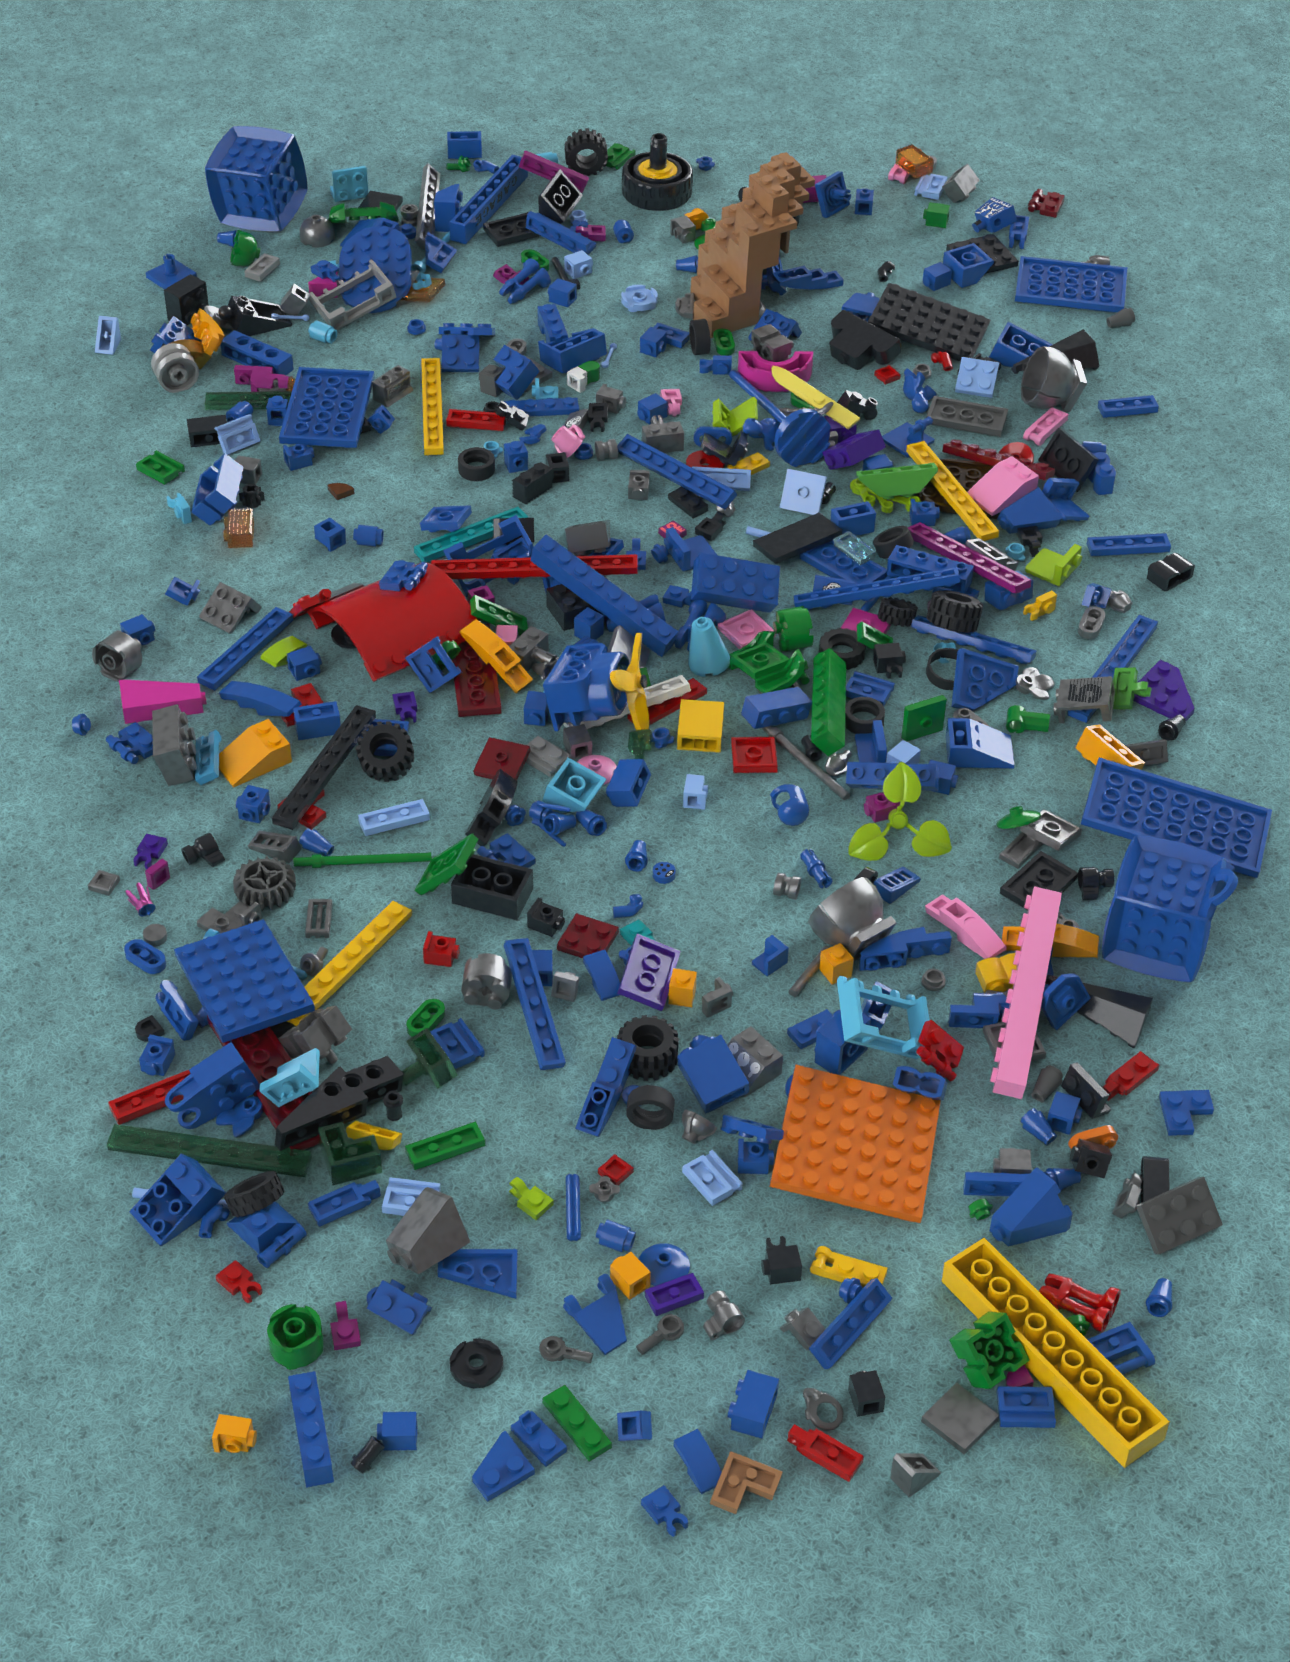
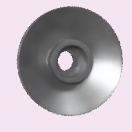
M206 306L204 308V311L215 320L220 328L233 329L228 320H222L218 316L219 308L213 306Z

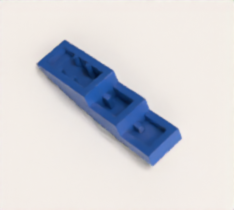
M805 266L772 273V277L780 286L794 289H827L843 286L844 281L836 270L824 273L821 268L808 270Z
M231 681L219 692L221 699L236 700L240 708H255L258 715L289 717L293 713V708L302 705L300 700L287 694L248 682Z

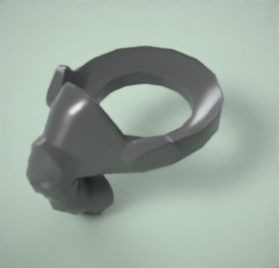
M805 1388L803 1397L807 1407L805 1410L806 1419L811 1420L814 1426L824 1431L834 1430L839 1427L844 1414L840 1403L827 1393L814 1388ZM821 1403H830L835 1407L837 1418L832 1423H826L819 1419L817 1407Z

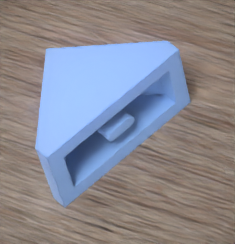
M99 316L95 353L113 355L121 340L118 318Z

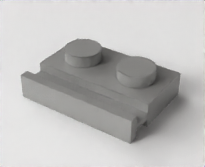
M537 736L527 744L530 746L531 751L526 763L549 777L560 769L567 758L571 759L569 753L540 736Z

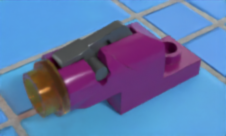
M235 365L234 367L235 383L251 385V393L275 396H289L292 393L296 378L283 374H273V367Z

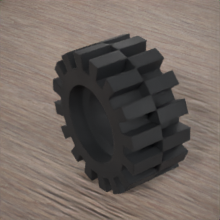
M883 598L880 603L878 618L882 619L881 621L887 622V624H894V626L900 625L904 627L905 625L910 627L912 620L916 617L918 607L914 603L911 604L910 601L906 602L905 599Z

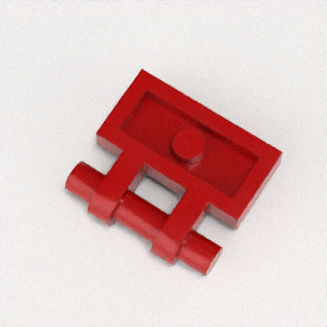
M322 589L313 597H310V595L298 599V602L293 604V608L289 613L293 614V619L308 613L309 609L327 602L331 598V591L329 589Z
M933 1020L926 1021L918 1040L923 1046H920L916 1053L927 1066L931 1065L935 1068L937 1074L947 1078L949 1081H953L957 1075L952 1069L958 1067L964 1047Z

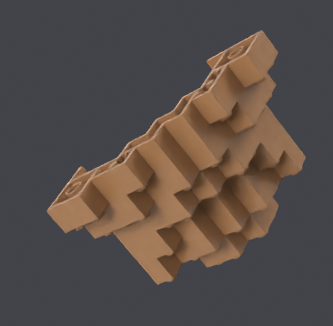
M787 152L772 156L770 162L760 165L759 172L749 175V187L743 189L742 202L723 207L721 220L716 221L715 228L705 231V243L699 245L697 276L691 277L690 293H694L695 300L693 320H707L710 338H713V333L717 329L724 328L733 332L758 323L762 270L778 265L780 249L785 254L789 251L790 230L797 229V221L793 217L803 214V202L809 200V193L805 189L815 186V179Z

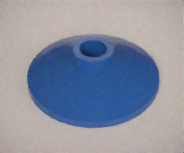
M671 1244L652 1245L645 1249L639 1257V1260L651 1272L650 1284L653 1286L687 1275L690 1270V1261L686 1253L679 1247Z

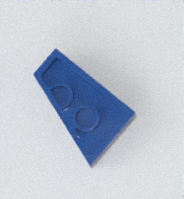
M459 1249L438 1262V1277L516 1299L518 1249Z

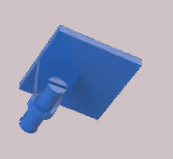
M928 416L924 420L916 421L915 425L906 422L883 435L884 443L908 458L910 456L906 452L907 445L925 441L929 446L935 442V439L924 433L926 427L933 424V419Z

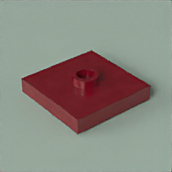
M489 737L473 770L474 775L493 780L497 771L501 769L517 781L531 751L530 746Z

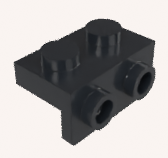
M1078 1062L1070 1064L1061 1087L1068 1094L1081 1098L1080 1107L1092 1119L1108 1114L1111 1110L1106 1104L1109 1094Z

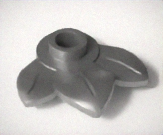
M1034 667L1024 669L1022 674L1016 679V689L1023 694L1031 693L1035 698L1041 700L1049 699L1046 690L1053 688L1055 685L1049 676L1040 674L1039 670Z

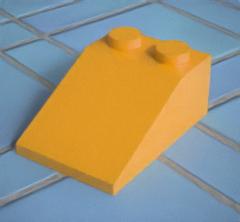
M269 719L248 727L219 753V771L233 787L292 762L290 743Z

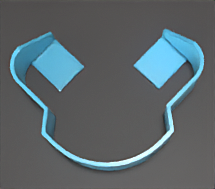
M419 273L416 278L418 283H413L412 287L415 290L430 286L432 284L430 275Z
M940 642L934 646L933 652L938 648L956 649L955 643ZM940 657L938 659L940 663H949L945 658Z

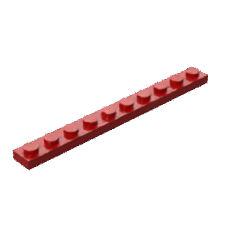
M637 554L576 556L601 575L638 574ZM531 557L431 560V564L440 568L451 579L550 576L531 562Z

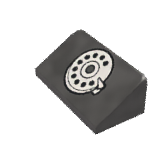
M588 409L570 413L564 426L569 429L572 425H576L583 430L588 421Z

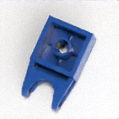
M230 1042L189 1069L191 1074L167 1093L165 1104L170 1111L179 1112L178 1122L183 1128L194 1129L217 1117L222 1112L230 1110L235 1104L258 1090L260 1084L237 1049ZM183 1095V1100L176 1105L171 1104L175 1096ZM196 1113L193 1121L184 1122V1118L188 1114Z

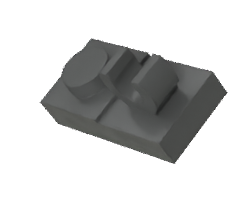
M1165 739L1125 745L1145 762L1144 766L1168 762L1167 740Z

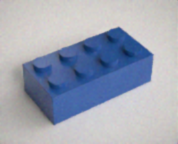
M700 553L693 564L691 600L701 599L707 603L771 613L778 605L780 566Z

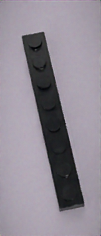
M358 705L353 708L272 816L273 824L291 830L295 828L358 743L357 740L359 737H362L361 733L363 730H367L368 726L375 720V710Z

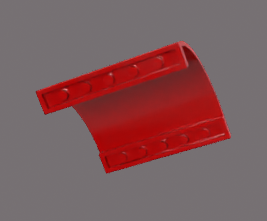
M427 563V573L423 578H420L419 584L412 588V590H407L405 587H402L400 591L380 590V580L313 607L307 612L316 629L337 622L343 628L364 660L363 664L372 681L375 682L410 667L406 657L437 636L441 640L440 644L445 641H455L458 645L467 642L459 632L475 619H478L471 615V606L457 585L437 566ZM433 647L428 650L431 655L436 653Z

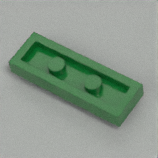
M477 595L470 599L471 615L478 619L487 621L495 626L516 625L518 626L519 636L528 629L527 617Z
M475 1121L405 1146V1151L414 1170L486 1145L485 1138Z
M566 1385L561 1386L542 1398L544 1406L589 1462L612 1448V1442Z

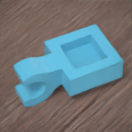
M180 493L176 494L177 498L175 499L167 496V505L174 508L177 519L181 518L184 524L192 522L190 506Z

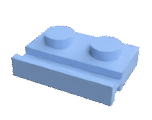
M923 172L915 188L914 195L922 194V197L939 200L944 190L942 186L946 183L947 176L936 174L929 176Z
M251 414L215 427L223 453L227 455L260 442Z
M713 1150L709 1151L708 1155H702L682 1167V1173L712 1206L733 1195L734 1191L742 1190L743 1183Z
M390 1177L382 1204V1213L404 1216L423 1189L429 1187L440 1192V1183Z

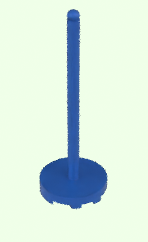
M731 370L729 372L730 378L751 397H755L757 403L780 423L775 434L774 444L777 454L785 462L797 467L808 463L813 464L823 456L822 452L827 450L830 445L831 429L824 416L813 409H800L786 416L738 371Z

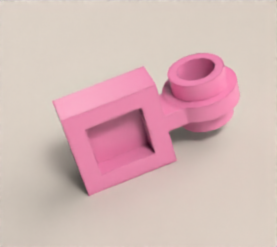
M661 390L660 396L668 402V415H672V417L680 415V405H682L680 390Z

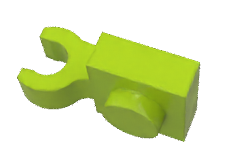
M515 1177L509 1183L513 1187L509 1190V1193L519 1199L517 1207L535 1220L554 1205V1200L536 1186L529 1190L524 1181L519 1177Z

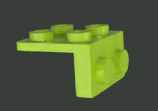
M752 397L730 411L718 398L713 402V427L727 428L731 431L732 436H736L743 430V424L746 419H758L757 399Z
M1074 544L1064 556L1043 548L1026 565L1025 572L1060 587L1082 561V546Z

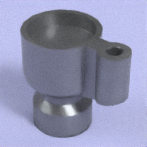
M716 1291L707 1299V1305L715 1313L704 1323L703 1328L711 1340H716L723 1333L730 1334L739 1330L745 1322V1317L734 1303H729V1298L724 1291Z

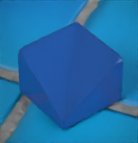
M640 1410L617 1413L618 1441L652 1439L650 1411Z

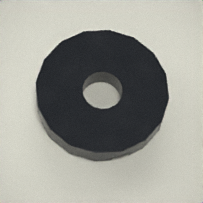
M481 1338L473 1339V1341L467 1343L466 1341L460 1343L450 1356V1372L455 1381L462 1386L473 1389L484 1388L493 1384L501 1376L504 1368L503 1356L499 1347L491 1341ZM473 1359H481L484 1362L480 1367H473L469 1364Z

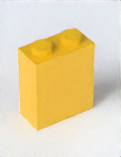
M681 699L677 750L721 752L724 702Z

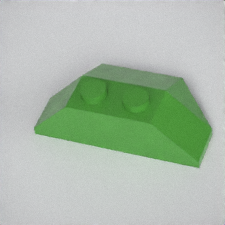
M935 463L856 471V476L859 481L883 499H892L896 495L911 497L914 496V493L921 492L938 472V467Z

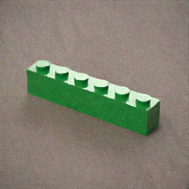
M828 648L813 658L811 742L824 754L830 756L845 746L846 662L831 648Z

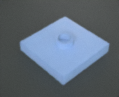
M787 469L780 508L811 515L820 513L827 476Z

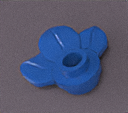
M255 1096L244 1098L230 1110L220 1113L216 1118V1124L220 1126L232 1125L234 1137H239L250 1130L254 1125V1120L262 1115V1102Z

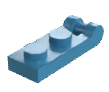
M217 730L209 732L206 737L201 736L196 739L195 762L197 769L195 770V781L199 785L219 777V742L222 739Z

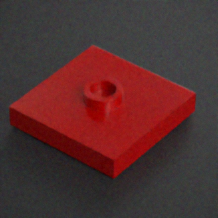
M731 737L733 773H777L775 737Z

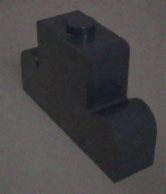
M844 309L831 321L833 339L829 342L831 356L841 364H846L855 370H860L872 358L875 359L876 363L885 365L901 353L900 339Z

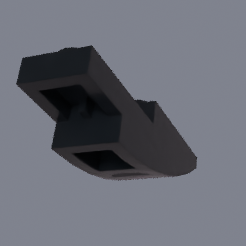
M501 769L497 771L480 801L481 806L465 833L466 836L473 834L479 839L477 844L483 847L487 845L495 828L501 824L512 802L518 781Z

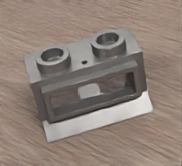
M397 365L372 381L373 400L389 407L414 391L410 384V371Z

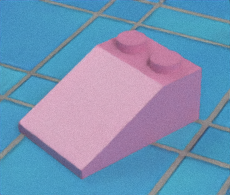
M1011 456L997 463L967 493L980 508L993 516L1035 490L1038 486L1039 475Z

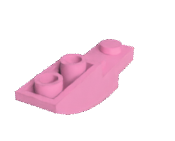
M942 894L925 905L927 914L954 931L959 942L984 959L996 957L1006 950L1005 944L992 928L957 897L950 900Z

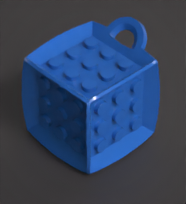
M233 126L218 142L205 166L209 196L220 223L242 229L268 232L282 231L298 211L308 190L305 165L294 134L280 130L254 126Z
M1134 836L1123 858L1114 897L1106 919L1102 942V958L1121 967L1146 975L1175 981L1193 982L1206 951L1211 920L1216 907L1234 892L1238 884L1237 875L1231 869H1226V859L1185 843L1149 836ZM1223 881H1225V887L1222 890Z

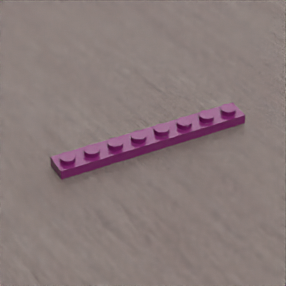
M921 522L908 527L915 542L951 560L973 565V572L1006 588L1012 593H1020L1031 587V579Z

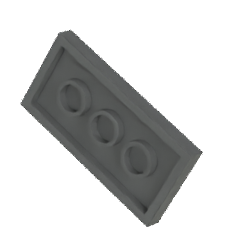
M933 396L926 418L930 416L933 419V424L931 425L1001 437L1008 416V409Z

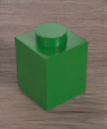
M929 202L928 209L925 208L923 213V219H926L925 225L946 228L949 220L950 205Z

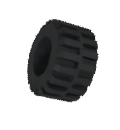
M585 128V131H582V129H579L577 133L574 131L572 136H568L567 141H565V160L569 169L590 176V174L596 175L597 171L601 172L603 167L606 166V161H608L606 140L604 137L602 138V134H596V130L589 131V128ZM590 149L594 151V153L589 156H581L578 154L581 150Z
M948 590L935 591L932 593L927 620L946 630L962 633L975 632L978 629L983 604L976 598L960 592Z
M382 721L377 722L375 727L371 724L368 726V731L363 730L361 733L363 738L359 737L357 740L358 746H356V751L361 767L370 778L374 776L377 781H380L381 778L384 779V782H389V778H393L394 781L399 780L398 776L402 775L404 777L406 769L410 770L412 767L411 762H414V748L407 731L404 728L401 729L397 723L392 726L390 721H386V724H382ZM384 744H392L398 748L395 755L389 759L381 760L373 756L375 750Z
M642 1015V1018L634 1017L632 1022H625L624 1027L619 1029L617 1039L637 1046L628 1069L630 1071L629 1075L633 1074L634 1079L638 1080L639 1077H642L643 1081H648V1078H653L655 1081L659 1080L660 1075L664 1078L668 1076V1071L672 1072L675 1069V1065L678 1062L679 1038L677 1030H674V1026L671 1023L667 1024V1020L663 1018L657 1019V1016L653 1015L652 1017ZM643 1046H651V1047H655V1048H653V1049H643V1048H640V1047H643Z

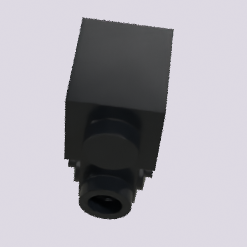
M845 390L837 401L838 404L858 417L863 414L865 420L875 419L878 414L876 409L878 402L871 397L865 399L855 391Z

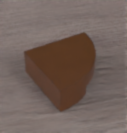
M332 483L327 485L328 491L336 500L355 494L354 488L348 484Z

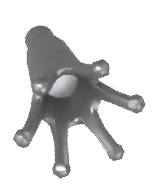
M556 657L551 663H535L532 665V670L541 676V680H545L559 657Z

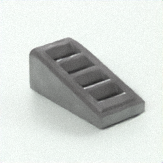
M258 831L248 844V848L273 858L277 857V859L288 863L301 850L296 836Z

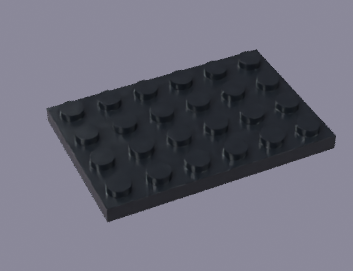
M888 283L868 323L900 340L936 353L938 351L947 352L950 358L961 362L962 357L974 358L991 320L982 315L952 306L949 303L924 296L916 291L905 289L897 284Z

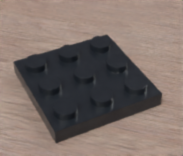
M994 234L947 244L946 250L949 251L972 243L976 244L994 260L993 265L985 274L1017 267L1019 262Z

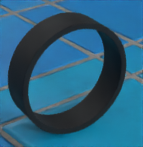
M941 648L930 655L926 667V675L929 681L936 687L943 690H953L954 681L939 677L934 673L930 664L940 659V657L957 660L958 649Z

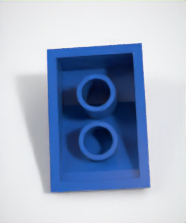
M1007 322L989 358L1000 362L1003 366L1013 367L1014 364L1031 356L1037 348L1049 347L1053 344Z

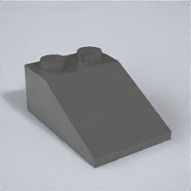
M610 520L571 525L565 528L568 551L574 552L575 556L584 555L586 550L594 549V553L604 552L606 547L610 546Z

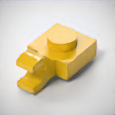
M1051 590L1036 597L1035 603L1024 607L1023 614L1031 613V621L1037 620L1042 615L1050 614L1055 610L1057 594Z

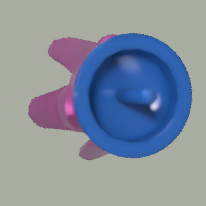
M138 882L136 886L140 900L131 891L126 890V895L129 897L127 900L136 907L139 916H150L155 910V905L150 899L148 886H146L147 897L143 886Z

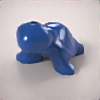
M907 368L904 370L905 381L903 391L905 396L912 400L913 410L922 414L928 410V400L933 398V396H937V394L928 385L924 388L922 387L926 378L921 372H918L916 376Z
M748 418L743 424V432L753 438H762L765 449L773 451L772 443L775 440V434L780 423L773 418H766L761 421Z

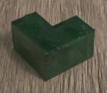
M343 1122L318 1128L320 1148L332 1185L382 1173L381 1153L374 1135L349 1141Z

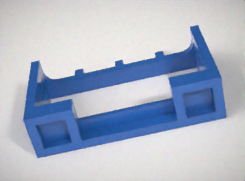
M517 515L498 523L503 535L466 552L462 542L443 551L447 560L474 559L522 535L529 548V552L519 558H530L534 546ZM478 578L470 582H464L461 579L457 580L466 597H468V590L485 586L486 583L496 578Z

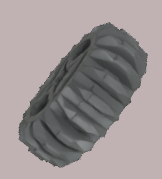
M257 856L255 861L249 859L247 864H241V868L236 870L233 879L234 893L239 901L248 906L257 902L260 904L262 911L265 907H269L272 910L273 905L281 907L282 902L288 903L289 897H293L294 890H296L295 873L290 864H286L284 860L278 861L277 857L269 859L268 856L265 859H260Z

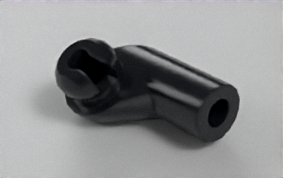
M891 261L884 262L877 270L880 282H886L888 280L887 272L892 273V269L895 270V265Z

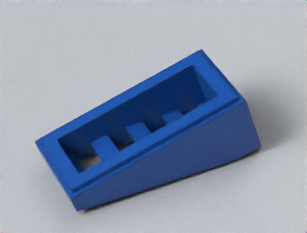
M903 866L874 881V885L882 899L891 904L919 883L921 878Z

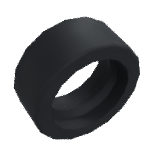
M691 320L689 324V337L693 354H709L711 338L707 320Z
M480 447L468 448L462 451L458 456L459 474L469 481L489 479L495 472L494 454L490 450ZM472 462H482V463H485V464L482 465V466H470V465H468L469 463H472Z
M907 526L889 528L877 535L873 540L878 556L883 559L889 558L896 545L911 548L914 543Z
M858 697L848 701L846 704L845 727L854 734L872 733L874 720H882V725L884 726L885 708L878 700L870 697ZM868 712L876 716V718L860 720L855 718L853 714Z
M653 1085L639 1086L628 1095L626 1116L632 1124L639 1128L663 1129L673 1120L675 1099L664 1088ZM651 1104L659 1106L662 1110L648 1111L639 1106Z

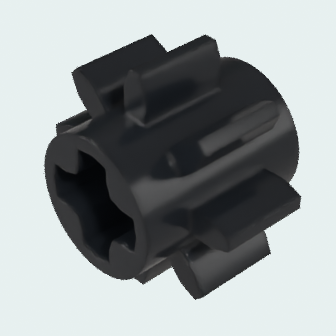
M255 484L246 485L242 488L243 492L239 493L240 501L243 503V506L248 508L261 506V501L265 500L261 487Z

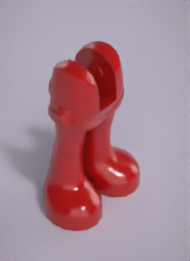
M1050 1273L1046 1276L1045 1285L1039 1289V1292L1056 1309H1064L1075 1315L1085 1316L1086 1321L1092 1325L1093 1329L1101 1333L1105 1331L1110 1318H1112L1121 1294V1290L1115 1287H1110L1105 1294H1097L1074 1283L1071 1278ZM1070 1297H1073V1298H1075V1299H1078V1300H1080V1301H1082V1302H1084V1303H1086V1304H1088V1305L1094 1307L1095 1309L1090 1308V1307H1087V1306H1085V1305H1082V1304H1080V1303H1078V1302H1076V1301L1070 1299Z

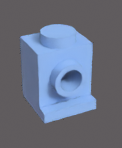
M687 774L683 795V808L705 810L708 785H704L705 779L703 775Z

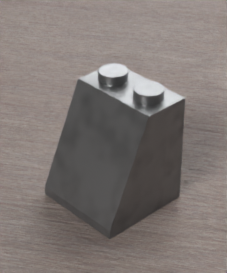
M429 1187L423 1189L386 1239L389 1248L387 1254L394 1264L420 1274L469 1244L470 1239L453 1198Z

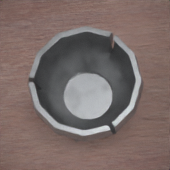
M1043 346L1037 348L1029 358L1023 373L1021 399L1025 404L1033 408L1047 409L1061 404L1064 412H1071L1087 385L1081 362L1073 359L1072 363H1070L1063 352L1052 347Z
M864 877L853 880L833 892L821 902V905L817 906L808 921L813 932L821 940L833 946L842 943L852 955L854 961L860 958V952L865 948L887 937L896 925V921L892 916L883 919V899L876 886Z

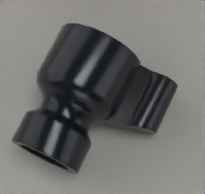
M211 833L196 838L194 845H187L181 848L183 857L189 865L196 862L199 857L203 858L212 867L225 861Z
M1080 867L1078 870V885L1082 892V900H1097L1100 885L1103 887H1113V869L1099 871L1095 867Z

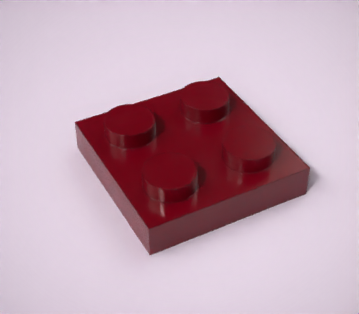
M576 913L558 941L557 950L582 959L585 955L601 950H606L607 952L619 933V927Z

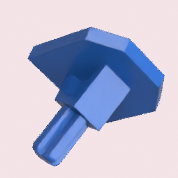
M1075 973L1062 974L1050 985L1045 984L1041 1008L1051 1026L1058 1030L1090 999V996L1079 976Z

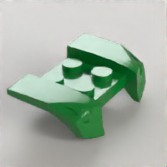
M380 202V207L346 209L345 204L342 203L331 207L329 221L331 223H347V217H349V220H360V216H367V219H377L378 216H381V218L391 221H399L394 205Z
M773 631L759 632L745 647L729 654V668L731 670L739 668L755 680V688L762 693L787 689L804 673L805 661L800 650H795L790 659L773 647L775 634Z

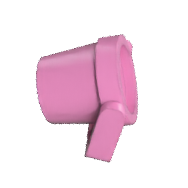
M563 425L556 431L551 440L555 444L557 452H565L566 458H568L579 448L585 439V435L576 425H572L569 429Z

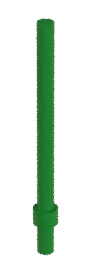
M431 852L347 856L312 854V857H293L294 867L312 866V868H322L325 865L430 862L432 857Z

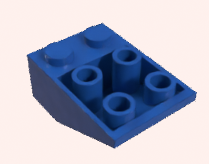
M948 718L945 736L948 764L956 765V767L1014 769L1011 735L969 718Z
M180 1154L129 1212L159 1246H163L200 1220L205 1213L224 1197L226 1192L197 1160Z

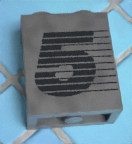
M1112 676L1060 680V686L1056 689L1057 703H1054L1053 707L1054 715H1058L1059 723L1064 724L1066 710L1099 708L1102 720L1111 721L1115 697Z

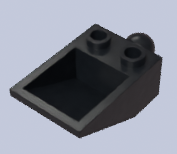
M231 295L228 305H223L218 310V316L222 320H228L233 330L247 336L292 326L290 319L277 320L271 318L273 313L286 315L280 308V305L248 299L245 296L237 297Z

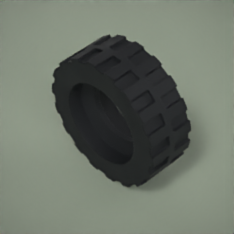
M837 628L831 629L821 636L819 653L824 652L828 648L832 649V647L837 645H844L852 648L853 651L847 653L834 652L846 662L847 670L856 668L859 664L863 663L866 646L857 641V631Z
M266 1171L236 1184L225 1193L224 1199L233 1217H243L271 1205L283 1195L285 1190L275 1171Z

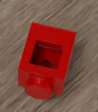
M428 931L423 946L424 964L452 967L454 959H458L460 953V945H456V938L433 935V932Z

